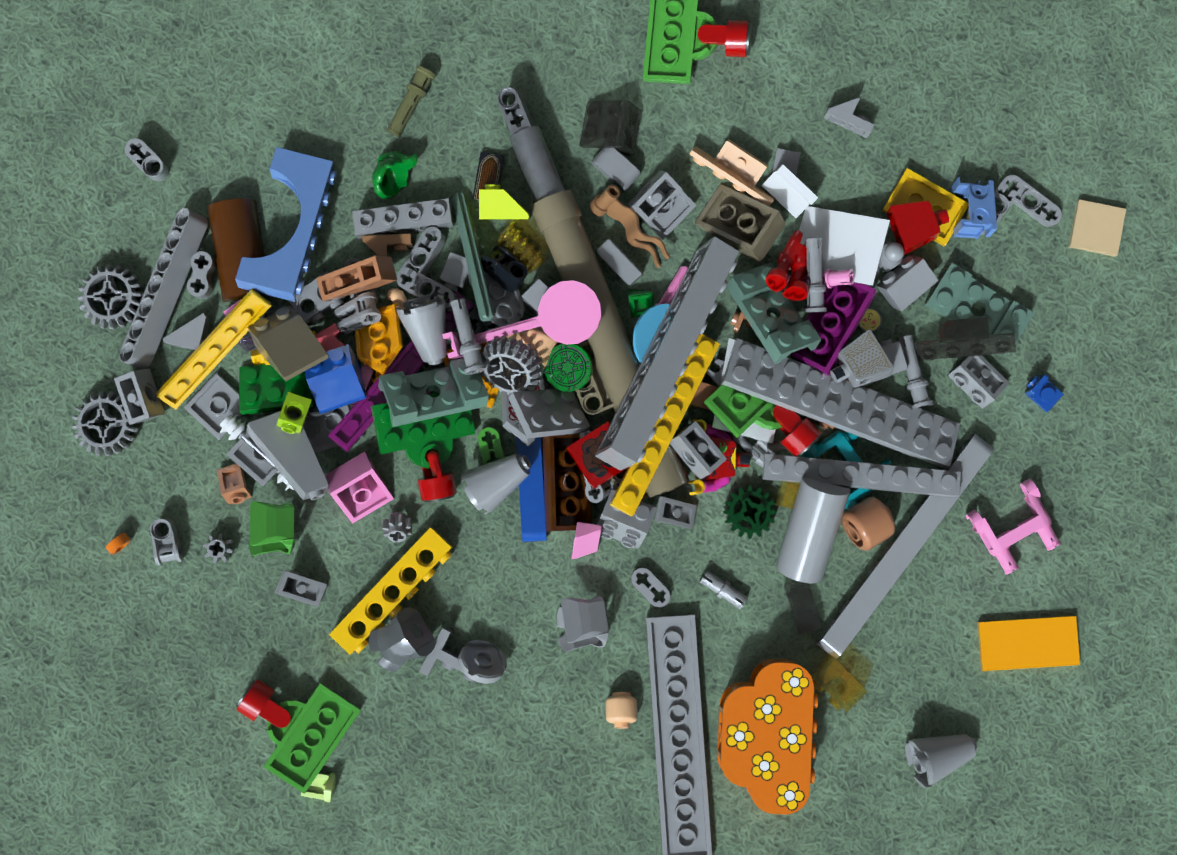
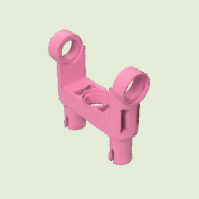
M1031 479L1020 483V487L1026 496L1024 499L1034 515L1017 524V528L1011 531L1008 529L995 537L986 519H982L975 509L966 514V518L970 519L974 526L972 529L979 533L989 553L996 556L1005 574L1012 573L1013 569L1017 570L1019 568V565H1017L1009 551L1010 545L1033 532H1038L1047 551L1062 544L1051 527L1052 520L1039 499L1041 495L1037 486Z

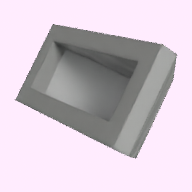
M202 313L164 337L163 341L171 346L195 351L207 338L211 319L207 314Z

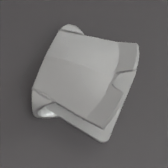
M598 595L591 600L563 598L561 600L562 607H559L557 613V627L565 629V634L558 639L561 648L568 652L589 645L599 648L605 647L609 630L603 598Z

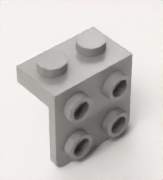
M612 489L596 524L602 526L600 536L605 539L614 538L621 541V544L627 548H639L649 531L657 508L641 501L631 517L610 505L616 493Z

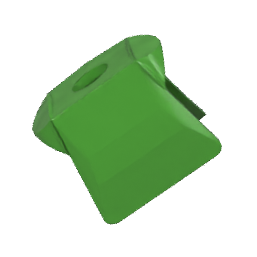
M257 501L251 502L249 549L252 556L281 551L286 554L292 553L295 547V508L291 502H286L282 505Z

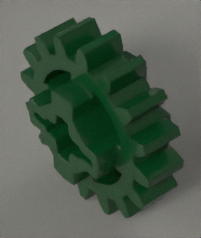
M747 486L746 492L741 487L738 488V495L731 493L730 497L733 500L725 501L724 503L729 506V510L723 511V514L729 515L725 523H732L730 531L733 532L738 529L739 537H742L745 532L749 539H752L754 532L760 537V530L762 529L768 532L770 529L767 523L775 522L770 516L771 514H776L775 510L770 509V506L775 502L767 501L769 493L761 495V488L759 487L753 492L751 486ZM748 496H754L758 498L759 500H761V503L756 504L751 502ZM739 500L741 504L740 509L734 514V506ZM747 505L750 508H755L756 512L753 513V519L749 516H744L743 512L747 511ZM765 511V518L760 524L759 516L761 512ZM746 521L751 529L744 528L737 522Z

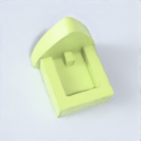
M331 772L330 775L318 773L306 793L301 792V796L321 799L330 803L335 790L336 773Z

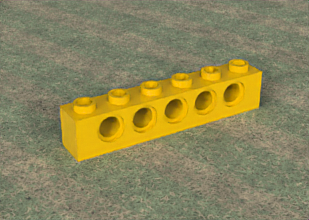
M430 527L336 626L329 636L349 655L355 651L359 654L369 644L366 639L370 636V632L386 626L383 621L388 616L393 618L403 608L399 604L405 598L410 600L419 591L416 586L422 580L427 582L436 573L433 568L439 562L443 565L453 555L450 552L453 546L433 527ZM426 549L433 553V560L429 564L421 560V553ZM408 567L416 571L417 576L414 581H408L404 577V572ZM391 585L397 586L400 591L397 599H392L388 596L387 591ZM374 603L382 606L383 612L380 617H376L371 613V606ZM357 621L363 622L366 626L365 633L362 635L357 634L354 630V624Z

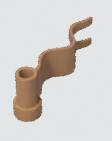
M609 185L601 195H597L590 202L591 211L597 216L607 214L621 222L626 229L628 244L634 248L649 251L653 256L655 266L659 268L661 264L658 261L654 247L638 240L653 242L660 248L663 256L668 259L670 255L665 244L660 238L646 235L640 230L639 218L632 208L623 205L617 199L620 195L619 189L614 185Z

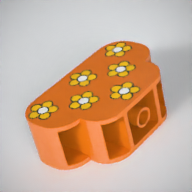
M768 659L762 661L752 671L750 682L734 683L723 692L719 704L717 747L718 763L726 778L737 786L746 787L753 802L762 811L783 815L795 813L806 804L810 794V784H814L815 770L811 768V758L815 759L816 744L812 743V733L817 731V719L813 718V708L818 706V694L814 693V683L811 675L805 668L787 659Z

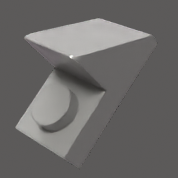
M860 98L831 107L824 116V119L865 138L869 136L874 127V124L870 123L867 117L853 115Z
M660 496L655 522L693 529L697 505Z
M284 570L275 593L318 607L327 584L303 576L293 570Z

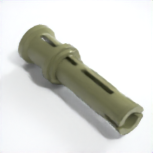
M419 65L416 67L417 72L413 80L406 86L407 93L386 129V131L399 138L420 98L423 99L426 96L425 91L429 83L436 77L434 73Z

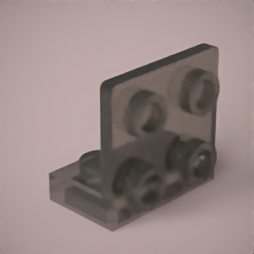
M629 100L588 101L580 138V147L615 148L625 156H634L642 110Z

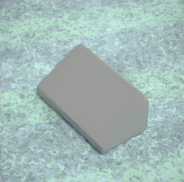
M608 239L597 249V253L628 285L633 284L642 277V272L611 239Z

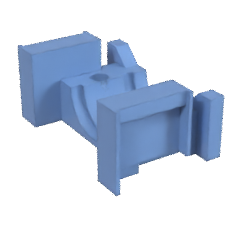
M958 177L950 187V191L955 196L967 198L969 210L967 218L961 219L953 229L954 238H976L977 240L984 230L985 237H991L997 230L994 181L989 180L983 186L980 185V181L977 184L960 183V177Z

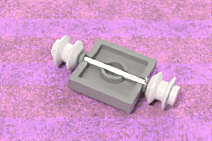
M237 414L234 417L228 415L220 424L222 427L220 433L227 431L230 434L228 440L238 438L239 441L226 455L262 487L277 473L279 474L277 483L284 482L286 484V491L289 488L294 490L248 433L244 431L246 422L239 423L237 421Z

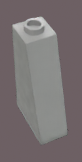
M281 411L249 422L246 430L248 435L303 500L309 498L316 500L325 495L324 492L327 491L329 485L303 427L300 434L296 432L290 434L282 431L281 427L276 426ZM295 411L287 413L291 419L299 418Z

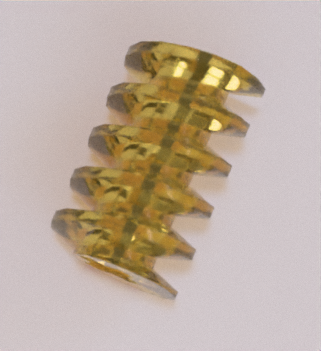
M515 220L499 235L500 238L497 244L506 245L505 247L527 267L528 274L537 270L548 259L549 255L542 258L541 255L544 249L534 250L537 242L529 244L528 241L531 235L528 234L522 237L524 228L516 230L515 227L518 221Z

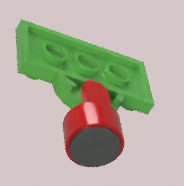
M650 0L643 81L691 84L693 61L708 57L718 45H725L726 57L747 58V55H750L752 24L745 20H728L727 26L716 25L712 16L706 12L698 11L699 0Z
M723 384L703 402L736 438L753 423L768 430L781 429L786 436L780 443L793 456H801L821 437V431L807 417L802 420L794 411Z
M258 679L256 681L253 680L237 703L236 711L253 722L258 715L267 720L268 735L277 747L263 767L305 794L361 709L321 683L307 703L299 700H286L276 704L270 700L275 690Z

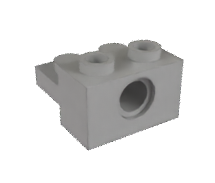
M661 170L626 204L662 240L697 206L682 191V188L667 172Z

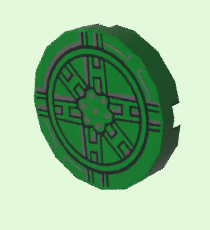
M560 344L552 349L544 372L547 380L554 388L573 392L583 388L589 382L593 373L592 359L590 354L577 344Z

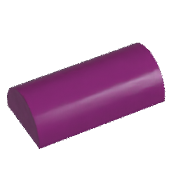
M856 282L853 285L833 286V288L825 286L824 307L827 308V312H810L804 320L811 322L821 341L815 350L811 351L806 347L791 353L789 356L793 360L814 367L829 376L830 370L835 367L838 361L839 352L847 346L877 294L876 289Z

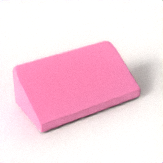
M577 522L572 559L583 557L598 550L601 525Z

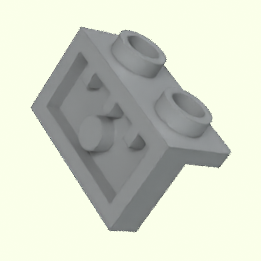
M976 349L970 352L959 366L948 375L982 409L993 402L1009 384Z

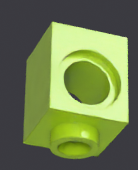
M288 392L276 426L281 427V430L286 433L294 434L296 432L300 434L312 400ZM295 411L300 417L291 419L287 413Z

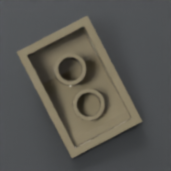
M722 184L719 185L695 222L697 226L712 236H715L738 250L740 254L758 263L762 262L786 225L778 210Z
M291 305L279 308L275 313L266 318L258 319L254 324L247 327L257 351L285 381L329 358L300 314Z

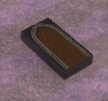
M480 153L473 200L479 201V190H485V185H500L504 156Z

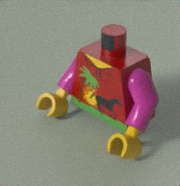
M692 419V422L696 421L727 460L710 475L700 480L695 475V480L688 482V484L695 485V491L689 492L690 495L717 491L729 484L731 477L735 476V467H749L750 453L736 452V442L732 441L729 434L723 430L712 428V425L699 419Z

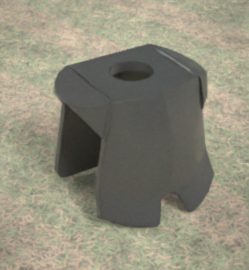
M414 608L402 609L390 620V625L370 632V651H380L382 657L379 659L378 664L392 672H396L410 658L415 660L416 658L429 655L434 650L436 644L420 613Z

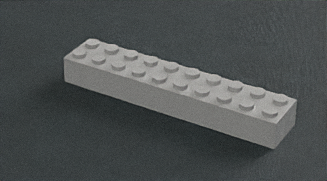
M715 236L696 250L595 454L597 458L618 470L631 467L637 462L640 463L646 453L644 447L647 441H650L656 433L657 428L654 426L667 410L665 403L668 397L671 398L674 395L678 386L675 383L678 377H681L687 369L688 364L685 362L698 346V343L695 341L698 335L705 331L708 325L706 319L717 307L718 301H716L718 294L724 291L728 284L726 277L728 273L733 272L738 263L735 259L739 251Z

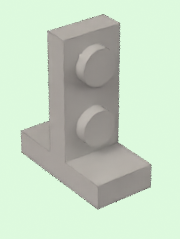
M446 627L441 629L435 640L434 650L426 657L419 672L429 676L437 660L442 661L440 665L450 671H453L455 668L462 672L458 664V656L444 649L452 630ZM464 673L462 674L463 678L475 683L474 680L468 678Z

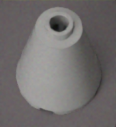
M440 294L436 295L437 299L431 300L430 295L404 302V308H401L399 305L396 307L397 314L422 361L428 362L429 365L439 364L443 362L442 358L447 356L446 339H443L442 335L446 333L444 296Z
M517 453L466 470L461 475V481L466 480L467 486L464 488L465 493L472 504L479 511L482 509L486 510L484 514L487 515L493 512L530 475L531 463L525 455L521 456Z
M967 734L912 739L905 745L908 764L910 766L913 763L917 773L913 776L923 788L933 786L976 756V751L978 750L975 740Z

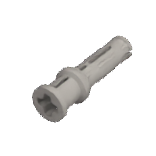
M822 238L806 239L809 294L805 313L827 312V308L824 307L826 287L823 285Z
M464 298L459 299L460 302H458V299L450 302L462 345L459 352L460 355H463L465 361V374L471 375L485 371L487 368L483 364L480 355L481 345L475 341L465 303L466 300Z
M913 335L903 336L904 338L900 337L898 341L901 343L908 367L906 372L909 383H907L906 387L911 392L913 407L924 408L931 406L934 402L929 397L927 389L929 383L926 379H923Z

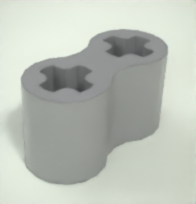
M198 251L191 258L193 273L187 282V289L194 297L207 299L213 293L211 277L216 271L217 264L213 256L207 252ZM205 260L209 262L208 265H204L203 267L199 265L200 262H204ZM201 283L205 285L204 289L196 290V286H200Z

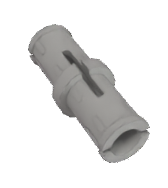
M710 570L705 572L704 576L712 581L710 582L705 577H702L699 583L717 593L716 596L721 599L723 597L740 610L743 607V603L735 598L745 603L748 596L730 586L731 583L729 581H723L710 572Z

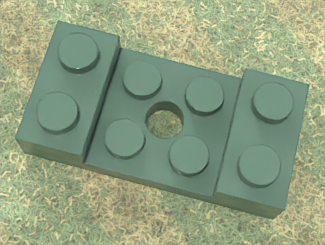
M771 262L732 276L727 289L773 362L778 364L795 351L806 347L811 351L815 350L821 338L809 320L803 322L791 301L783 297V290L779 292L772 291L766 284L765 279L768 272L775 268ZM767 312L774 313L777 319L769 317Z
M950 263L947 266L943 277L924 304L928 309L1004 355H1009L1035 314L1015 300L1010 301L972 278V274L954 263ZM979 303L984 307L982 316L978 317L972 313L971 308L973 304Z
M464 358L450 361L449 367L405 376L403 371L379 376L378 388L384 392L389 406L392 427L486 407L489 395L481 374L466 375L464 371L466 365ZM433 390L438 392L439 396L430 397L427 395V392Z

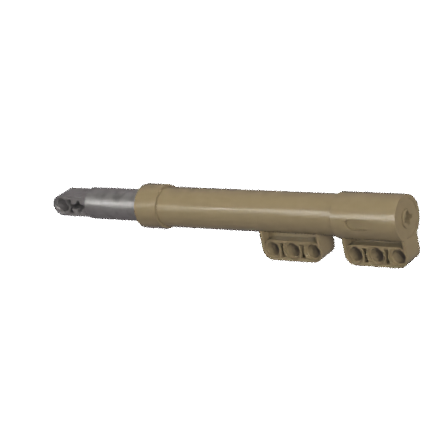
M511 87L503 88L498 94V103L512 135L509 139L535 201L530 208L541 234H544L562 281L574 280L586 284L596 293L601 303L602 318L598 329L586 342L579 344L590 354L592 359L593 373L591 384L587 388L583 387L576 390L582 408L588 414H600L613 408L616 413L640 365L582 223L581 219L583 217L572 190L564 189L540 127L535 126L523 95ZM515 94V102L508 106V97ZM519 117H521L522 119H524V120L521 121V126H520V127H519L518 125H516V124L519 123V119H518ZM593 397H597L600 401V406L597 410L592 409L590 406V401ZM670 444L641 501L658 494H664L689 482L680 456ZM618 474L611 478L616 491L623 479Z

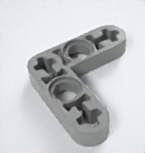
M1009 175L1004 178L994 190L995 199L1000 200L1003 204L1002 211L996 212L997 223L1013 203L1046 227L1056 225L1062 218L1061 209L1016 175ZM1014 181L1016 183L1014 187L1017 191L1012 190L1006 197L1002 195L1008 188L1006 182L1011 183ZM1026 195L1035 197V207L1031 208L1025 205L1024 198ZM1042 202L1045 204V206L1042 207V209L1046 212L1052 210L1054 212L1053 217L1055 218V220L1051 219L1047 221L1045 219L1047 214L1044 213L1042 210L1039 211L1038 214L1035 212L1039 207H1041Z
M428 227L422 232L398 272L396 281L401 288L418 298L424 296L422 294L424 286L431 284L433 287L432 292L429 294L431 300L437 299L436 295L440 294L445 298H449L451 302L458 299L457 295L447 287L426 277L446 241L444 233L437 227ZM430 236H436L437 240L430 241L429 238ZM425 245L427 248H430L431 251L428 252L423 246ZM426 254L425 262L417 265L416 258L418 255ZM411 266H413L414 268H416V269L419 270V271H418V272H415L414 270L411 269ZM406 277L412 278V281H411V282H406V281H405V278H406ZM445 302L446 313L452 311L450 302Z

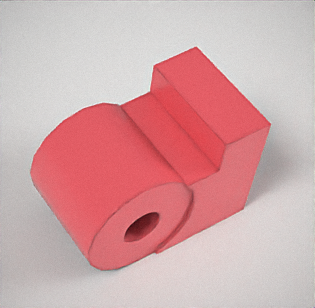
M336 323L314 335L326 352L345 345L338 339V336L343 333L338 330Z

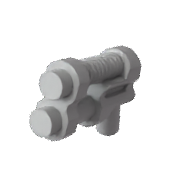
M733 433L729 434L732 437V441L738 443L746 453H750V456L755 459V463L763 467L765 454L777 455L776 452L786 449L780 441L771 444L755 439L757 442L752 446L742 435L736 438Z

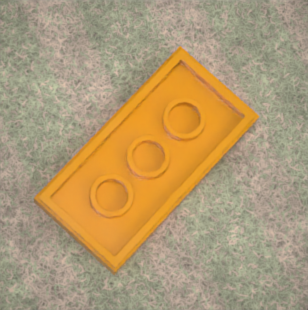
M1076 616L978 622L981 671L1080 665Z

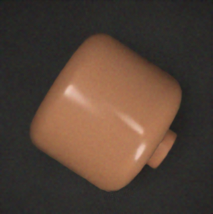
M866 497L845 510L841 519L843 529L851 542L864 551L871 550L895 533V522L891 510L875 497Z

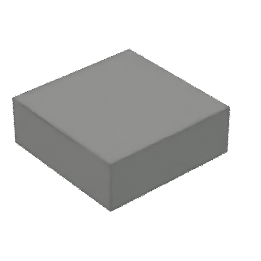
M777 148L772 173L783 164L796 176L800 152Z

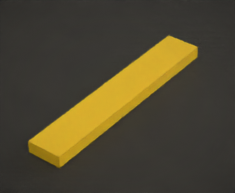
M251 289L156 392L157 398L176 410L248 332L247 327L260 319L272 306L271 302Z

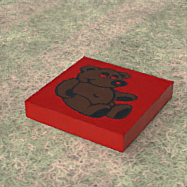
M609 422L604 423L567 447L568 452L593 489L625 470H618L595 456L610 426Z

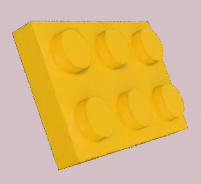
M907 168L882 211L887 213L890 206L929 201L934 212L946 209L949 215V223L939 225L941 233L933 240L944 247L952 236L953 229L967 210L969 203Z

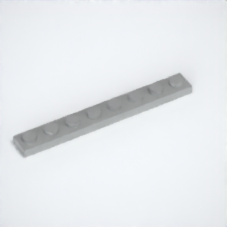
M774 454L764 455L762 475L764 480L800 483L802 477L841 487L948 497L960 496L961 472Z

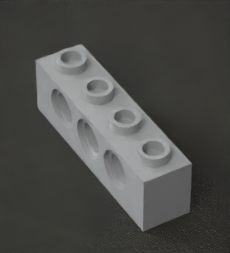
M449 198L352 211L355 235L359 240L362 239V236L420 232L432 226L438 229L454 227Z

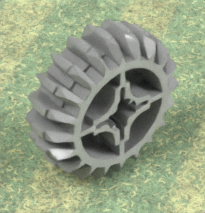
M107 264L106 269L98 266V274L89 271L91 279H82L86 286L85 288H78L79 291L84 293V295L77 297L79 301L84 302L79 308L82 311H86L84 314L85 318H92L91 323L93 325L100 324V328L103 329L109 326L110 329L115 330L118 324L121 328H124V319L129 323L133 321L130 315H135L137 311L135 308L140 304L138 298H142L144 294L137 291L141 290L143 285L136 283L138 277L136 275L131 276V270H123V267L120 265L113 268L111 264ZM114 278L121 279L125 283L128 292L118 291ZM103 282L102 290L95 292L98 285ZM111 293H113V294H115V295H119V296L112 297V298L110 299V301L107 300V299H104V298H107V296H111ZM127 301L125 307L116 314L120 303ZM94 302L104 304L107 316L98 312Z
M505 335L500 338L495 337L485 344L480 353L482 362L487 368L485 371L480 372L482 376H485V382L492 384L491 389L496 387L500 390V393L503 391L507 392L508 396L512 392L533 391L536 389L543 377L544 365L542 364V357L537 356L538 350L531 349V343L526 345L523 343L522 338L518 341L515 340L513 335L510 338H507Z
M100 391L99 396L92 393L90 394L91 402L88 399L82 400L84 408L80 406L75 407L80 414L79 416H72V419L78 420V424H74L71 427L72 429L79 430L74 437L76 439L82 438L79 445L81 447L87 446V452L92 453L95 451L97 456H102L103 452L105 456H111L113 451L115 454H120V446L124 449L129 448L126 440H135V437L130 435L131 431L138 432L139 429L129 424L120 395L116 397L115 392L110 391L107 395L105 391ZM108 404L115 406L122 418H113L111 410H108ZM99 407L96 418L88 421L91 413ZM104 419L115 422L109 423V426H106L107 428L96 425L101 424ZM122 426L120 434L111 441L114 430ZM88 429H96L99 432L100 438H102L103 444L94 440Z

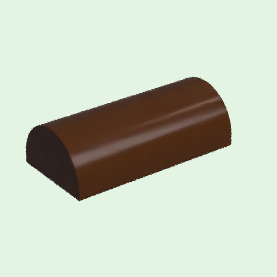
M248 198L218 201L207 207L223 302L240 300L250 291L238 288L235 280L242 257H265L256 201Z
M580 433L543 437L545 531L576 530L577 522L592 524V502L588 500L585 494L586 483L584 475L567 450L568 446L580 439Z

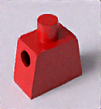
M929 201L890 206L886 213L896 242L904 248V255L935 240L941 233L939 225L949 223L947 210L942 209L934 212Z

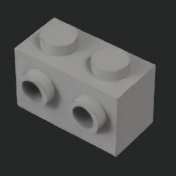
M912 255L904 258L900 266L894 271L885 274L882 277V281L876 286L893 308L902 312L933 286L938 279L923 258Z

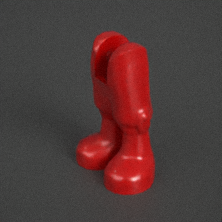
M795 230L792 233L783 251L779 253L777 268L771 269L765 279L766 284L772 291L779 292L783 290V297L790 300H804L809 294L808 284L802 281L803 277L807 274L806 242L804 245L800 243L803 233L799 230ZM791 268L792 274H791V277H790V279H789V277H788V271H789V269Z

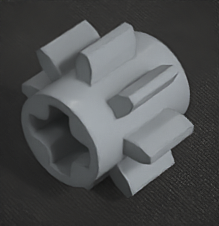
M402 512L389 514V520L383 519V536H388V539L392 542L404 541L406 535H412L411 518H407Z
M220 534L218 539L210 535L209 539L211 542L203 544V547L207 548L208 552L205 558L213 557L214 564H217L220 558L224 562H228L229 558L227 555L235 553V550L230 549V544L233 540H224L225 534ZM220 544L223 552H218L214 549V546Z

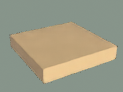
M1079 199L1076 204L1068 247L1114 257L1118 256L1126 209Z

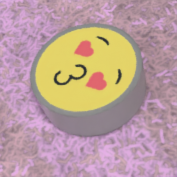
M868 308L858 328L863 332L869 329L872 332L876 331L882 322L880 313L875 309Z

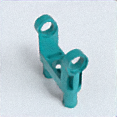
M841 429L836 430L819 443L813 444L806 452L799 456L817 458L834 447L843 461L863 463L851 446V442L859 436L844 430L842 431ZM887 458L880 464L891 465L892 462ZM856 488L850 492L845 510L854 506L873 490Z

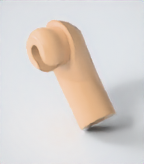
M391 288L387 292V299L391 300L393 304L397 303L401 308L404 306L403 303L408 301L404 292L399 288Z

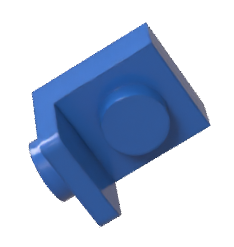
M1047 374L1040 375L1039 377L1035 375L1026 384L1028 390L1025 394L1041 409L1048 412L1064 394L1047 380L1049 378Z

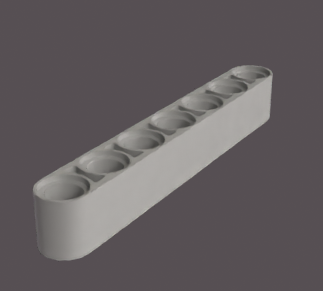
M182 208L176 214L120 350L119 358L121 362L141 370L147 369L152 363L191 268V258L198 251L207 229L208 220L206 217L188 208Z

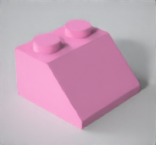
M365 452L325 475L330 495L352 524L394 499L375 465Z

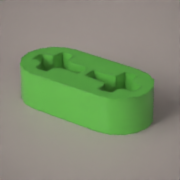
M491 427L482 429L478 435V442L483 464H487L491 460L490 452L492 451L495 452L496 458H505L498 431ZM488 431H490L491 435H496V439L492 440V449H489L488 443L482 440Z

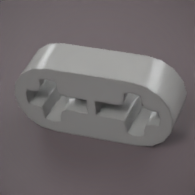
M638 568L632 573L631 580L633 585L655 607L667 605L670 600V592L651 571L646 568ZM646 572L649 575L646 578L651 584L648 588L643 583L639 585L636 583L638 580L637 573L644 574ZM653 587L658 592L665 591L663 595L665 600L663 602L659 600L657 602L653 601L655 595L650 591Z

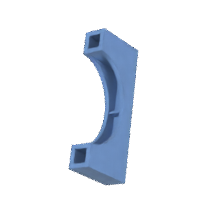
M276 147L270 166L271 176L273 179L287 185L297 196L301 205L300 221L292 238L277 252L260 258L242 257L235 280L238 288L253 289L258 293L295 302L297 294L301 295L304 288L302 277L304 272L308 273L311 258L308 257L310 251L316 248L318 237L315 234L317 228L321 229L324 221L322 210L324 206L327 207L329 204L331 193L328 190L330 184H335L337 171L334 170L333 161Z

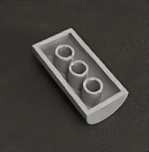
M802 477L776 562V568L780 573L803 583H819L822 581L850 494L849 488Z

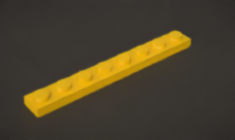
M704 334L698 335L695 341L698 343V346L685 362L688 366L684 374L678 377L675 383L678 386L674 395L671 398L668 397L665 403L667 410L654 426L657 430L653 438L647 441L644 447L646 453L640 463L637 462L628 467L610 503L612 507L631 517L639 506L720 346V343Z

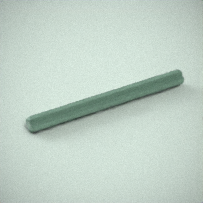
M455 193L452 197V202L481 321H491L494 317V312L466 195L464 193Z

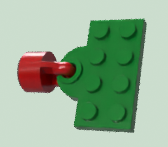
M435 392L427 395H429L430 397H438L439 393ZM388 403L372 405L371 411L380 454L404 450L406 457L412 464L422 467L423 477L417 479L422 501L435 502L454 497L457 494L453 472L442 473L441 465L450 457L453 449V439L476 434L471 410L392 427Z

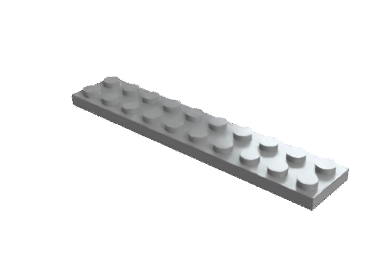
M738 338L735 340L723 378V385L938 467L948 469L951 466L960 423L921 408H914L913 405L863 386L854 388L848 380L835 383L831 374L827 376L814 367L788 357L775 364L766 349Z
M695 614L646 618L662 854L712 855Z

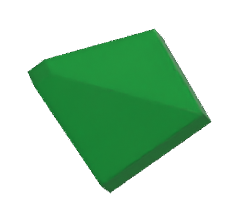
M627 290L631 318L640 317L646 311L635 310L654 306L652 291Z

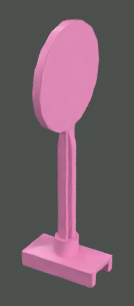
M574 280L561 281L551 286L542 296L537 317L475 334V341L481 344L491 341L495 337L509 336L541 326L544 332L554 341L566 345L579 344L589 339L598 329L602 318L601 303L596 293L586 284ZM458 332L442 334L443 339L452 341L451 347L454 352L447 353L448 357L455 359L463 358V355H460L459 352L462 345Z

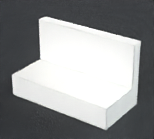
M783 164L761 185L795 218L809 204L812 205L818 199Z

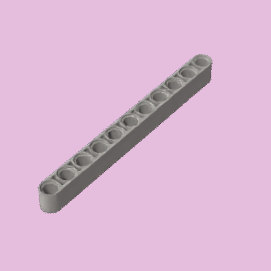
M975 433L969 437L970 441L966 447L963 446L954 457L956 459L948 469H945L947 471L961 472L960 495L994 450L991 445ZM926 495L927 499L923 504L920 503L911 515L912 519L908 524L905 523L897 533L898 537L894 543L891 542L882 553L884 556L880 562L876 561L868 572L869 576L865 582L862 580L853 592L855 594L850 601L847 600L839 611L841 614L836 620L833 619L824 631L826 634L823 638L817 640L816 644L835 659L844 652L959 497Z

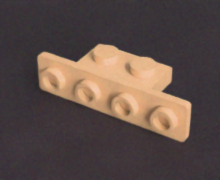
M728 139L716 158H713L697 146L689 153L693 156L694 162L703 167L705 165L713 170L715 176L722 180L728 179L733 183L732 186L742 193L746 191L753 196L752 199L767 206H770L775 200L773 196L756 186L768 165Z

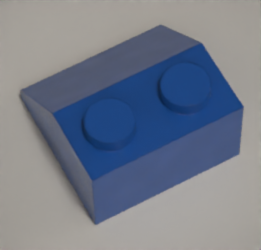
M349 344L327 351L328 359L305 371L307 383L321 414L367 398L360 361Z

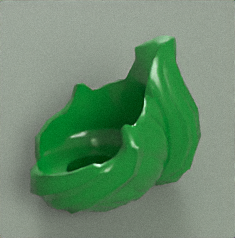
M389 151L379 156L372 174L373 189L379 197L390 199L397 195L404 187L408 186V170L417 164V154L412 153L409 156L399 151Z

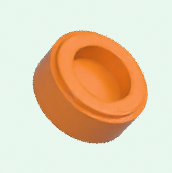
M124 532L114 538L106 546V549L111 555H115L126 547L131 539Z

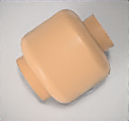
M629 692L612 693V696L606 700L607 722L613 723L614 728L617 729L629 728V724L636 722L638 718L637 699L632 697Z

